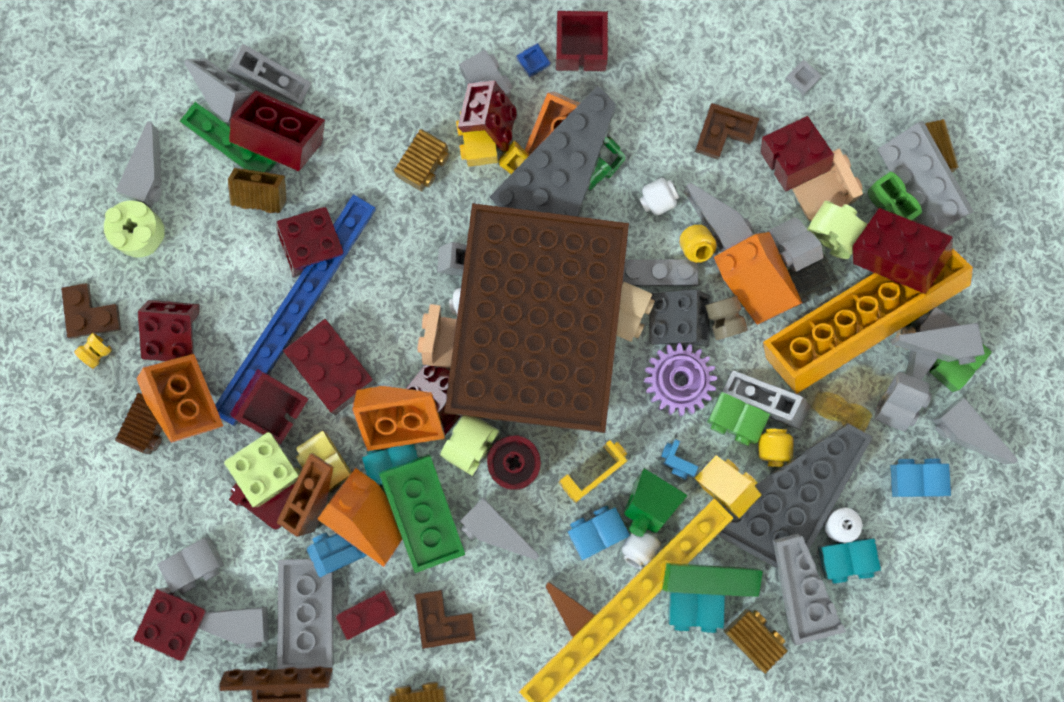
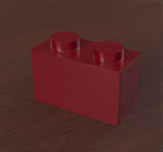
M386 589L337 614L336 618L346 639L349 640L399 614V610L389 590Z

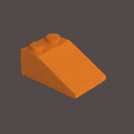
M555 91L547 93L525 151L530 155L580 103Z
M770 232L755 234L714 256L724 281L734 295L738 296L740 303L757 325L802 304L801 298Z
M194 354L143 367L136 378L146 404L171 443L223 427Z
M388 386L356 390L352 409L367 451L445 439V433L432 392Z
M357 468L353 470L318 518L319 521L383 567L402 541V536L387 495L378 483Z

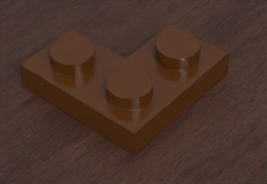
M711 103L695 152L719 160L726 137L750 145L760 118Z
M87 283L61 287L67 338L73 339L90 336L92 333L102 334L121 330L117 304L92 308L90 285Z
M442 590L415 594L422 649L476 640L472 612L446 616Z

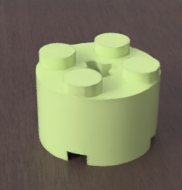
M124 201L109 208L105 213L104 233L107 240L112 246L128 256L141 258L151 255L163 241L165 229L161 218L142 202Z
M824 201L807 230L812 232L822 245L831 249L829 254L840 259H849L853 254V244L868 224L856 216L857 211L851 206L843 205L839 207L830 201Z
M463 415L452 431L453 435L450 440L446 441L440 456L473 476L481 463L479 461L482 457L486 458L500 430L481 418Z

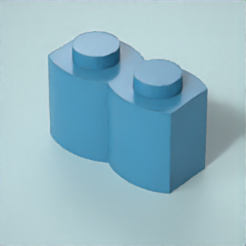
M898 459V464L890 465L892 497L951 496L949 464H941V459H924V464H915L914 459Z
M608 505L593 512L595 518L586 522L583 517L570 524L572 529L567 531L581 561L630 536L616 507L609 509Z

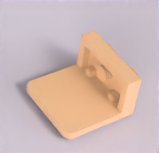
M840 148L832 151L834 158L831 171L792 189L809 221H812L824 201H830L842 207L843 205L855 203L863 195L862 184L857 177H854L850 169V161L845 154H842Z
M430 304L429 313H424L422 329H425L424 337H419L417 352L422 354L423 365L450 368L457 319L441 317V305Z

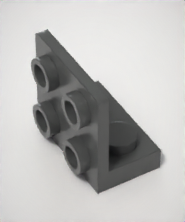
M699 290L652 293L651 299L655 300L649 314L650 344L691 343L696 346H709L710 319L705 305L710 304V295Z

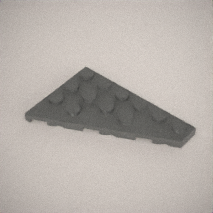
M597 86L489 198L499 207L579 217L584 197L589 189L590 180L595 172L601 154L600 151L608 134L610 122L614 117L617 104Z
M846 423L758 482L755 487L761 496L740 518L723 506L733 519L717 536L777 569L773 540L800 534L809 550L873 437Z

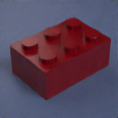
M255 90L231 117L229 142L300 172L323 141L325 119Z
M879 208L853 244V264L926 294L952 256L953 236Z
M326 319L322 320L283 350L326 408L334 415H337L354 401L356 390L371 388L377 384Z

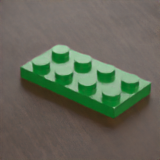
M430 454L379 472L415 573L465 555Z

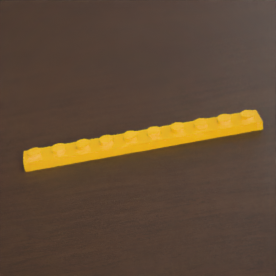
M715 498L519 690V693L527 702H550L662 590L666 563L688 564L733 519Z

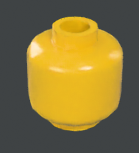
M701 224L689 226L680 235V248L688 260L694 263L707 261L716 252V240L706 226Z
M765 429V433L761 434L759 438V458L763 461H768L769 467L784 466V462L791 461L794 457L793 436L787 434L786 429Z

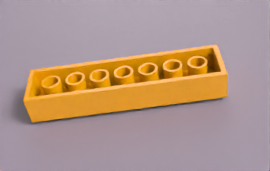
M952 248V256L926 294L873 273L763 342L765 358L795 394H798L971 285L973 267Z

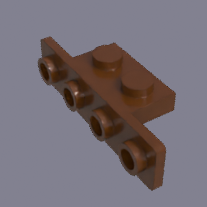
M316 666L313 668L297 669L294 667L285 669L260 668L257 670L232 669L224 671L218 686L219 691L251 690L252 702H307L309 697L308 689L330 687L333 668Z

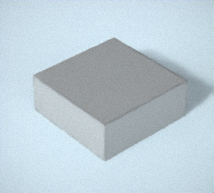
M803 59L786 76L785 80L804 96L820 80L822 75Z

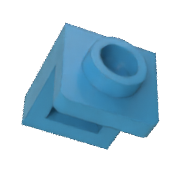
M674 439L672 444L667 442L662 451L661 457L665 458L663 465L672 468L671 473L686 480L687 476L694 477L698 466L674 456L680 444L679 440Z

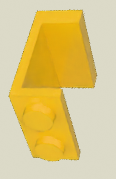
M609 440L603 446L616 463L582 491L568 474L559 480L558 483L574 503L627 462L624 457L627 453L618 442L613 444Z

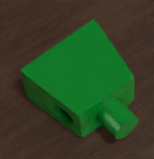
M644 468L633 484L624 511L625 516L633 520L629 527L630 532L638 537H643L647 530L657 533L686 499L687 494Z

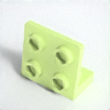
M269 432L224 462L252 507L261 506L294 484L301 473L299 468L292 466L273 435Z

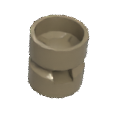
M737 295L705 305L709 319L714 320L712 329L716 340L748 331L744 316L739 315L741 306Z

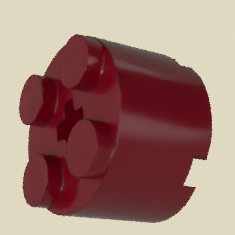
M508 436L497 441L491 447L487 457V467L490 476L499 486L508 490H521L530 486L538 477L541 459L537 448L530 440L522 436ZM515 456L519 457V463L522 464L521 467H515L514 470H510V464L507 460H513Z

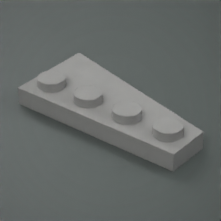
M794 534L773 540L792 643L800 645L846 632L836 614L835 606L830 601L825 590L826 587L823 580L818 575L816 565L803 537L800 534Z

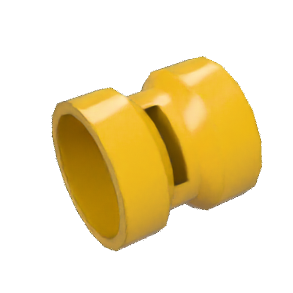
M92 333L87 338V343L79 346L74 353L82 362L94 369L100 363V359L103 356H107L113 349L110 346H105L102 343L103 339L97 334Z

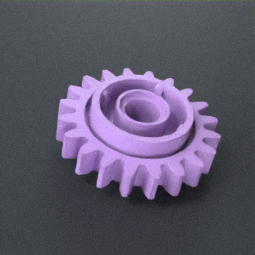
M681 343L677 344L676 351H673L672 347L667 345V354L658 350L657 356L659 360L655 358L649 360L654 368L647 367L645 369V372L650 374L651 377L645 378L644 383L651 384L652 386L645 392L655 394L651 399V403L658 400L661 401L659 410L668 406L669 415L675 409H678L679 416H683L685 408H687L690 414H694V405L699 409H703L702 399L708 402L712 399L707 392L716 391V388L709 384L717 380L716 376L709 375L715 369V366L707 367L706 363L710 357L701 359V349L693 354L692 345H689L685 351H683ZM681 373L686 377L687 383L685 386H678L674 382L675 374Z

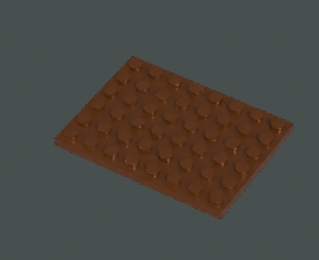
M472 203L445 414L606 433L629 223Z

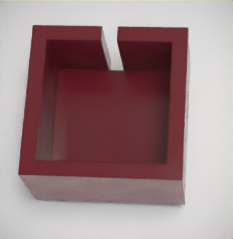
M557 11L556 71H578L579 66H583V71L606 72L608 62V11Z
M808 116L762 137L761 154L771 171L775 169L774 175L785 192L831 171L834 153Z
M257 369L230 415L235 420L262 435L268 432L271 433L277 443L281 445L293 426V423L285 418L286 413L297 419L308 398Z

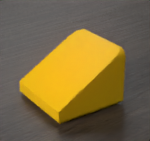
M513 141L509 145L508 151L503 152L498 159L499 166L512 174L528 158L529 154L516 141Z

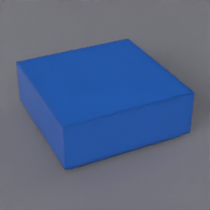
M538 43L516 55L529 78L551 66L550 61Z

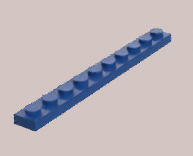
M353 194L333 224L343 254L305 267L215 404L221 419L232 426H236L238 421L230 413L256 370L259 369L268 375L283 354V350L287 348L375 213L376 208Z

